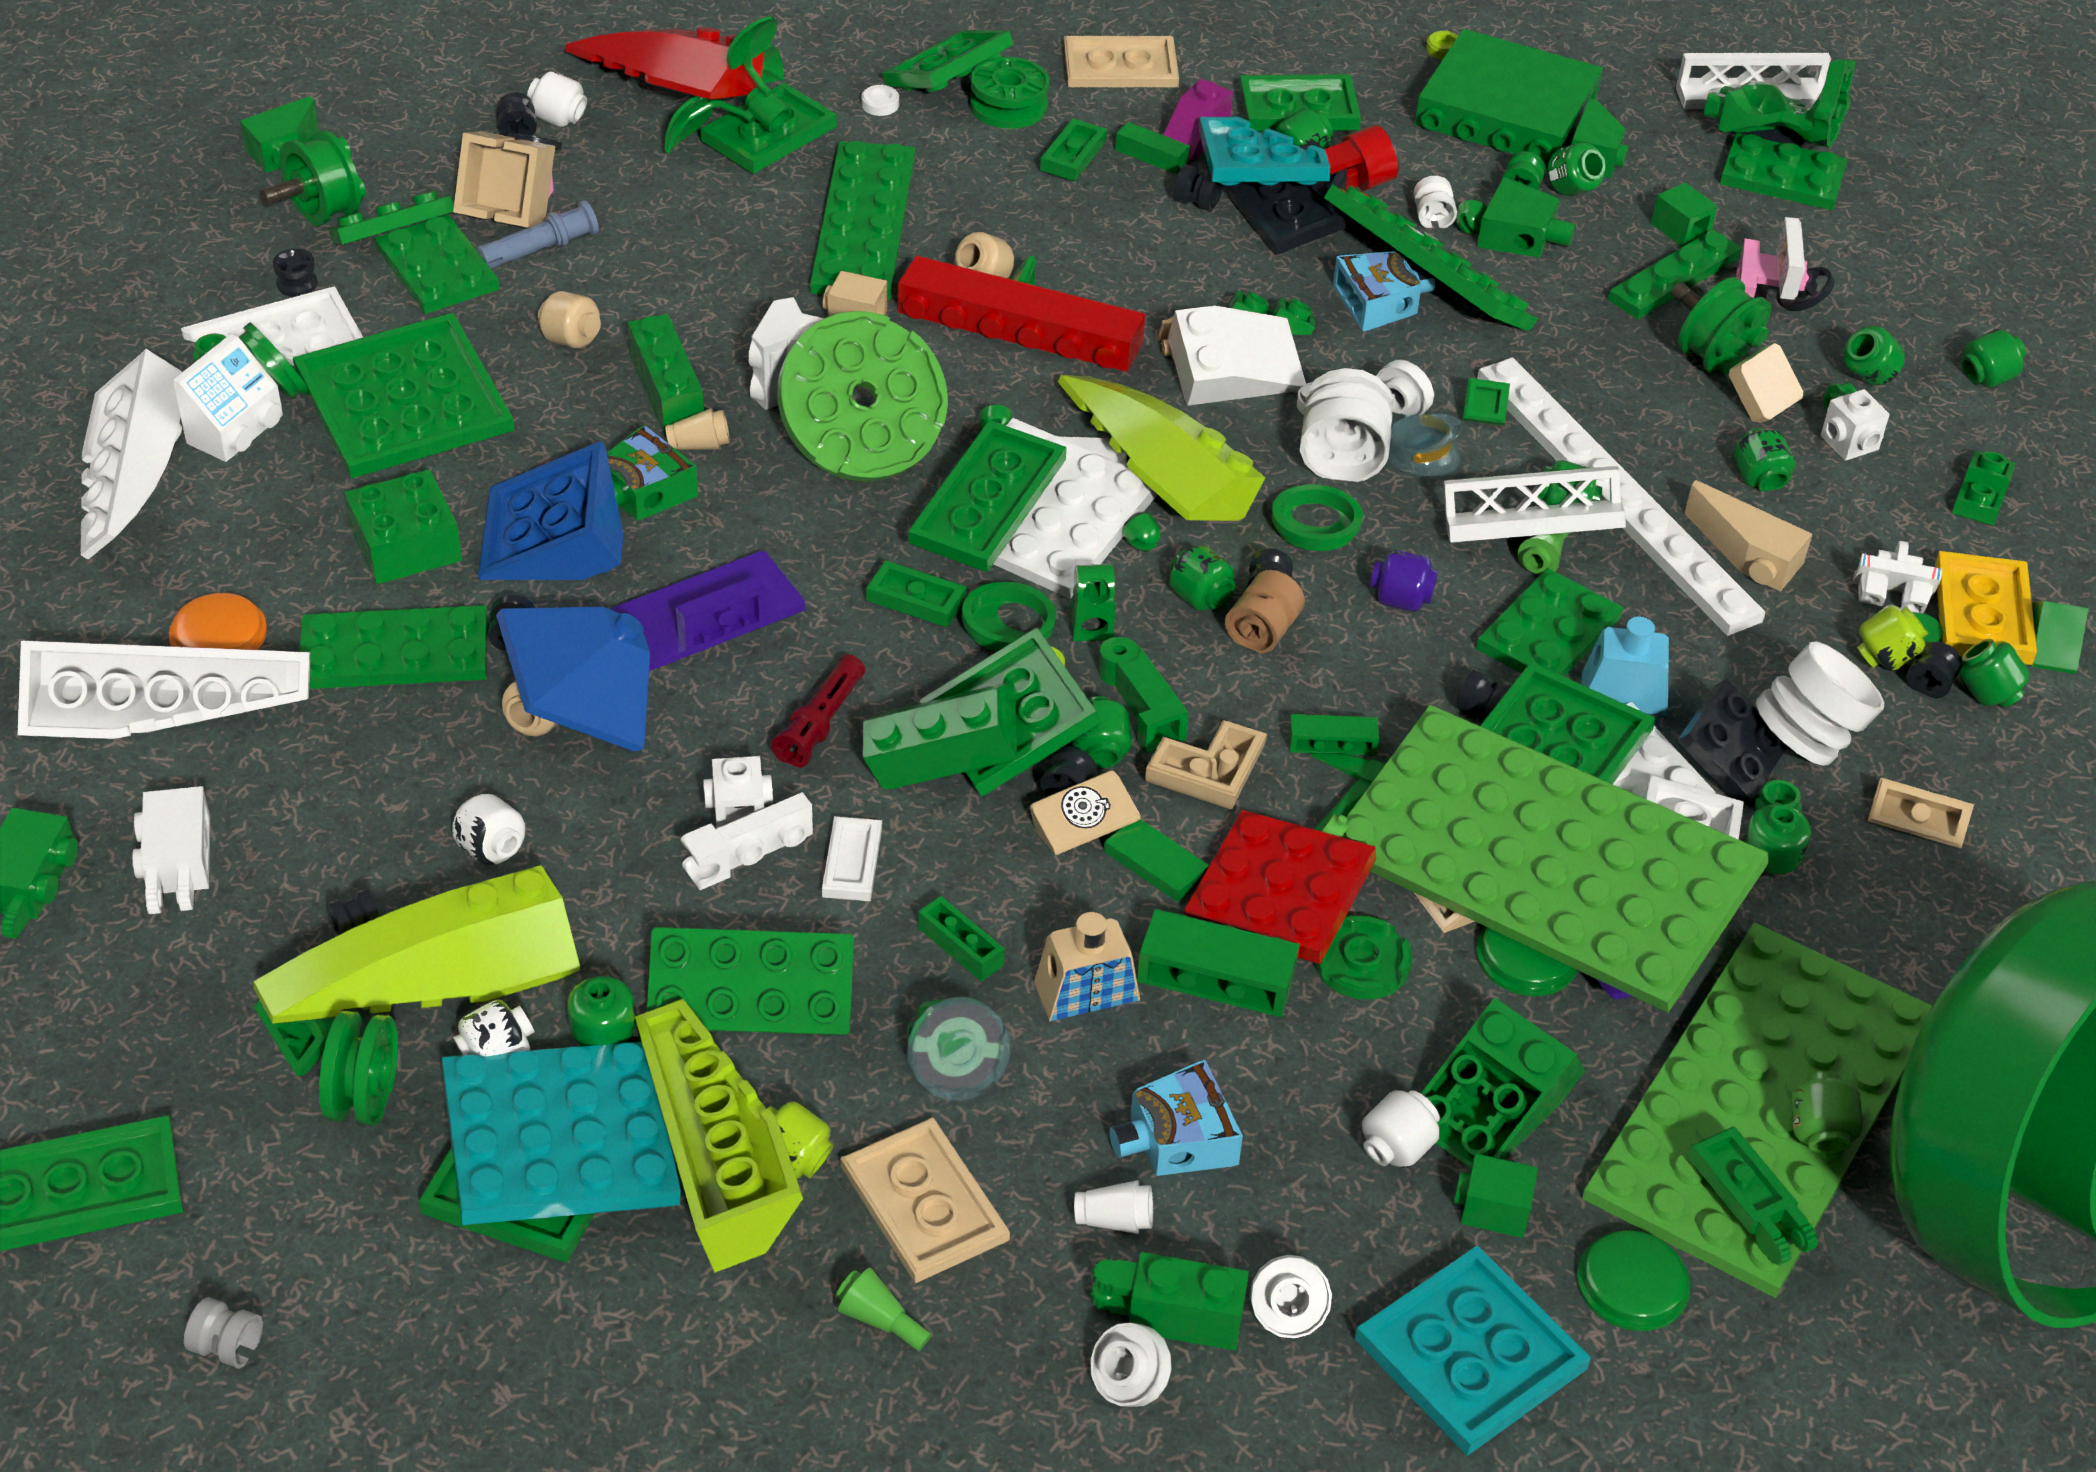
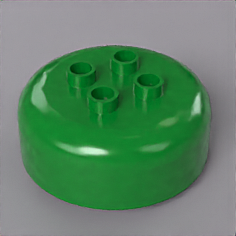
M2088 881L2056 889L2023 905L1999 923L1958 967L1935 1000L1914 1041L1897 1093L1889 1142L1890 1175L1895 1199L1909 1233L1916 1243L1948 1272L2042 1325L2054 1328H2074L2096 1322V1287L2071 1289L2035 1284L2014 1278L2007 1255L2006 1210L2009 1195L2096 1242V881Z

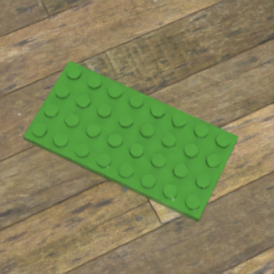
M1429 705L1348 814L1346 823L1349 827L1342 836L1343 838L1375 846L1376 860L1370 872L1669 1013L1768 865V852L1432 705Z
M1754 922L1589 1181L1582 1199L1777 1298L1802 1251H1799L1795 1244L1791 1243L1787 1238L1781 1221L1777 1222L1775 1225L1781 1231V1235L1785 1236L1786 1241L1789 1242L1788 1245L1791 1247L1790 1251L1792 1254L1789 1261L1777 1266L1775 1263L1772 1264V1261L1768 1260L1767 1255H1764L1759 1249L1755 1234L1751 1235L1689 1160L1687 1155L1690 1146L1732 1126L1736 1127L1797 1200V1207L1815 1229L1900 1080L1914 1041L1932 1005ZM1816 1072H1834L1839 1075L1840 1079L1852 1083L1859 1090L1863 1129L1861 1135L1851 1142V1147L1845 1151L1838 1153H1817L1811 1151L1808 1148V1144L1801 1142L1793 1132L1792 1091L1801 1083L1807 1082L1808 1076Z

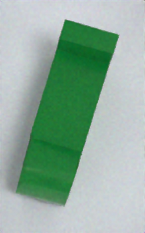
M1113 637L1105 640L1100 647V678L1106 684L1116 687L1138 719L1137 742L1144 752L1148 753L1156 750L1163 737L1178 742L1187 740L1188 711L1142 648L1126 637Z

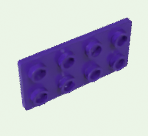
M759 551L610 608V610L620 614H630L640 621L650 650L649 671L806 609L803 597L766 551Z

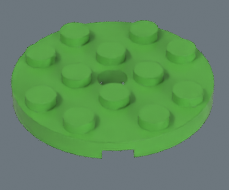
M851 311L835 314L817 322L805 331L792 346L779 374L778 406L784 427L791 440L813 464L843 479L863 482L878 481L907 471L931 450L945 423L948 407L947 387L944 374L934 353L914 331L910 333L900 325L890 321V317L882 314ZM863 386L870 390L873 395V403L870 407L861 406L855 400H852L855 387Z

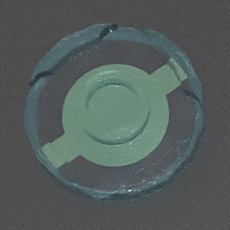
M969 997L947 998L929 1007L915 1022L908 1039V1062L916 1079L934 1096L951 1101L972 1099L982 1094L983 1089L987 1088L991 1083L995 1084L1001 1078L1010 1059V1035L1001 1017L984 1002Z

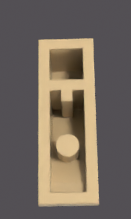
M1697 480L1691 486L1684 514L1742 574L1751 577L1759 584L1768 585L1781 592L1804 564L1812 533Z

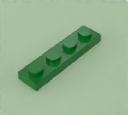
M1712 229L1611 289L1608 301L1638 320L1673 299L1671 291L1679 282L1691 288L1738 260L1742 247L1729 240L1725 235Z

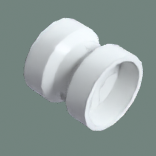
M1429 176L1417 183L1413 196L1421 225L1425 228H1432L1431 221H1438L1439 228L1450 226L1457 217V208L1453 199L1450 182L1441 176Z

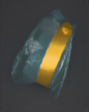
M1447 414L1415 415L1400 419L1391 427L1388 461L1394 467L1411 475L1440 476L1454 471L1461 461L1460 450L1454 441L1462 431L1461 422L1456 417Z

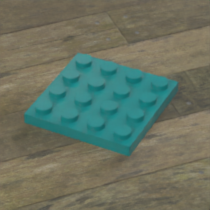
M642 1042L516 1051L492 1056L464 1055L442 1057V1078L462 1225L680 1205L681 1190L673 1150Z

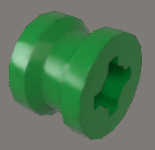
M1528 151L1518 152L1509 160L1503 177L1539 190L1546 171L1545 163L1535 153Z

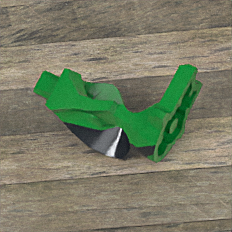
M1840 58L1829 63L1825 84L1811 108H1806L1805 103L1784 96L1781 90L1772 83L1750 81L1737 88L1724 86L1721 87L1719 93H1709L1704 116L1720 119L1718 129L1724 133L1733 131L1744 135L1752 134L1762 139L1783 144L1793 143L1801 148L1809 144L1830 148L1838 137L1845 115L1850 107L1849 94L1856 60Z

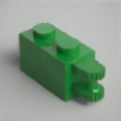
M11 808L0 827V913L5 914L2 917L1 934H3V937L17 939L22 934V930L26 927L29 919L37 920L45 903L51 904L54 901L58 892V879L64 868L71 867L75 863L78 854V842L73 838L68 817Z
M1140 1252L1139 1263L1119 1259L1113 1261L1112 1258L1110 1260L1105 1258L1103 1261L1099 1260V1263L1095 1264L1094 1269H1092V1282L1095 1283H1093V1288H1091L1090 1301H1093V1306H1097V1309H1102L1103 1312L1109 1310V1313L1130 1316L1129 1323L1142 1324L1153 1328L1162 1338L1236 1351L1249 1271Z

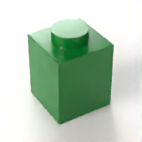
M1684 182L1657 195L1654 202L1651 225L1681 247H1684L1713 229L1718 205Z
M1475 1153L1471 1173L1460 1172L1454 1203L1464 1205L1461 1224L1524 1238L1532 1206L1538 1167Z

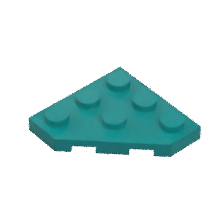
M1200 117L1199 133L1212 182L1232 186L1240 182H1258L1263 185H1275L1283 181H1296L1303 185H1313L1318 181H1329L1330 164L1326 152L1322 148L1311 145L1307 147V150L1293 144V137L1269 128L1264 130V134L1250 128V121L1239 117Z

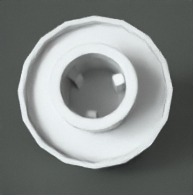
M1394 360L1384 366L1376 375L1390 390L1394 401L1392 412L1406 415L1405 419L1414 420L1421 417L1433 404L1434 392L1432 384L1418 366L1405 360Z
M1284 1255L1273 1258L1258 1270L1252 1281L1250 1300L1254 1314L1266 1330L1279 1337L1298 1338L1309 1335L1323 1324L1330 1312L1332 1293L1328 1279L1315 1263L1302 1256Z
M1137 1323L1116 1324L1106 1330L1096 1342L1091 1357V1376L1097 1391L1107 1401L1124 1407L1145 1406L1157 1399L1167 1386L1171 1373V1355L1165 1340L1153 1328Z

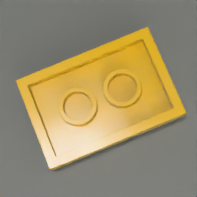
M1939 551L1935 568L1942 569L1941 581L1937 587L1939 620L1943 629L1941 642L1950 645L1960 656H1963L1969 648L1985 639L1991 638L1995 642L2005 641L2013 646L2025 664L2033 665L2037 654L2027 562Z

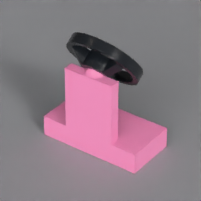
M1745 238L1737 266L1736 278L1745 284V292L1754 298L1757 283L1779 287L1777 256L1760 253L1761 241ZM1804 260L1805 270L1797 297L1810 295L1811 298L1801 302L1790 303L1786 299L1780 298L1779 293V300L1782 305L1789 311H1801L1811 308L1824 300L1832 291L1835 283L1832 274L1827 268L1813 267L1807 269V261ZM1818 276H1826L1827 282L1825 286L1817 292L1818 283L1816 279Z

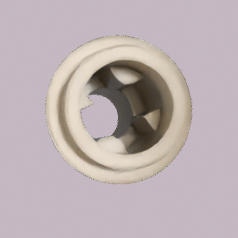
M710 408L665 426L668 444L676 450H721L720 445L730 443L729 429L724 410L713 411Z

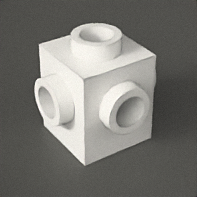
M1865 389L1845 396H1839L1830 400L1820 436L1846 461L1879 450L1890 414Z
M760 756L712 759L713 779H704L705 808L715 807L717 828L764 809V804L773 803L771 775H762Z

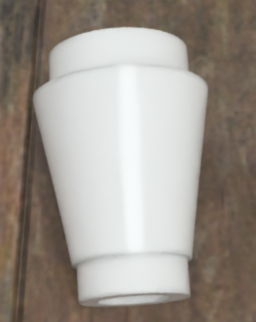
M1136 1180L1087 1190L1086 1192H1076L1074 1201L1076 1224H1087V1226L1139 1234V1229H1151L1153 1224L1152 1188L1150 1185L1139 1186Z

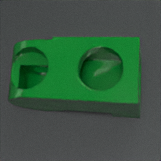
M1113 564L1075 566L1073 598L1070 600L1069 608L1073 641H1105L1113 638L1116 603H1114L1115 577ZM1090 618H1101L1105 621V626L1095 631L1084 629L1082 624Z

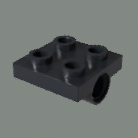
M1728 679L1721 681L1713 687L1677 740L1731 798L1743 801V805L1754 799L1788 747L1768 727L1758 710Z

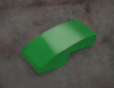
M1237 290L1229 304V308L1287 318L1292 335H1311L1315 329V316L1311 314L1312 309L1294 298L1288 301L1280 297L1272 310L1268 308L1269 303L1261 296L1253 292H1248L1246 295Z
M1975 450L1952 514L1994 526L2016 463L2009 461L2004 455L1997 452L1986 451L1982 453Z

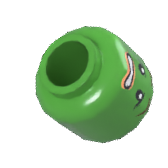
M1834 1072L1813 1073L1808 1076L1807 1082L1801 1083L1792 1091L1793 1132L1801 1142L1808 1144V1148L1811 1151L1817 1153L1845 1151L1851 1147V1142L1861 1135L1863 1129L1859 1090L1852 1083L1840 1079L1839 1075Z

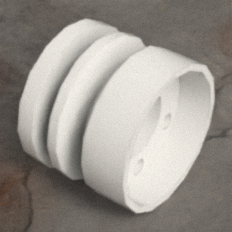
M1343 368L1328 371L1318 377L1307 390L1300 453L1305 465L1316 475L1322 478L1359 482L1379 473L1388 461L1394 401L1389 388L1377 376L1364 370Z
M1817 641L1810 642L1790 663L1788 670L1791 678L1787 676L1777 677L1773 681L1771 689L1764 690L1756 701V706L1763 720L1786 745L1807 760L1822 766L1831 764L1838 757L1839 750L1846 748L1850 744L1851 735L1849 730L1855 732L1863 731L1884 709L1883 698L1871 680L1844 655L1830 646Z

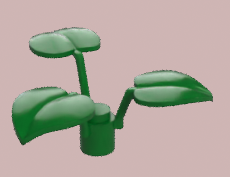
M767 15L745 27L732 41L727 52L726 61L728 66L734 70L743 64L758 86L748 94L745 100L748 110L746 111L719 99L710 100L699 96L692 97L675 112L668 125L664 146L665 152L668 155L682 140L697 131L708 120L714 107H719L742 116L749 123L756 118L770 132L777 131L786 123L790 117L791 109L765 85L766 83L784 80L780 52L773 44H770L777 30V21L773 16ZM764 51L761 79L753 68L752 59Z

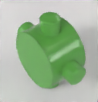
M1333 814L1321 832L1342 837L1349 827L1346 823L1347 818L1343 815L1337 817Z

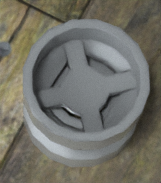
M210 1297L204 1298L197 1304L187 1322L184 1333L185 1349L202 1356L213 1353L218 1355L220 1362L238 1369L242 1368L249 1358L236 1354V1349L239 1345L255 1350L260 1342L263 1331L262 1317L244 1309L235 1313L229 1311L227 1304Z

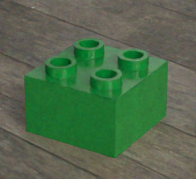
M430 469L344 492L350 530L376 585L462 561L457 522Z

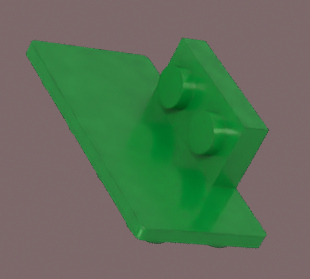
M655 927L651 932L647 1012L684 999L708 1031L848 1035L851 1023L854 937L851 934Z

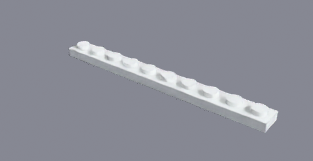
M1513 357L1479 369L1477 379L1510 383L1507 410L1556 461L1565 460L1589 468L1619 467L1621 504L1625 509L1626 527L1623 529L1727 636L1763 622L1765 611ZM1609 478L1596 479V485L1602 486L1600 501L1610 500Z

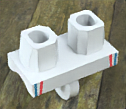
M1898 541L1895 552L1878 550L1877 556L1862 554L1858 569L1854 573L1853 584H1858L1859 602L1883 606L1887 590L1903 593L1900 609L1907 606L1912 612L1924 613L1930 598H1933L1941 581L1942 569L1922 565V557L1907 555L1908 542Z

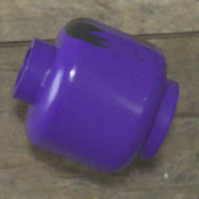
M1392 550L1387 554L1384 563L1375 562L1370 587L1378 588L1377 597L1382 605L1416 612L1422 608L1423 603L1431 604L1438 570L1432 569L1430 559L1425 556Z

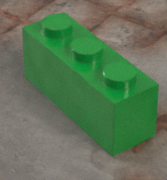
M668 314L649 316L644 319L628 322L630 358L664 436L666 435V425H671L704 411L703 390Z
M1155 909L1140 950L1137 982L1282 1018L1296 974L1300 944L1278 937H1269L1236 929L1229 925H1220L1187 917L1179 913Z

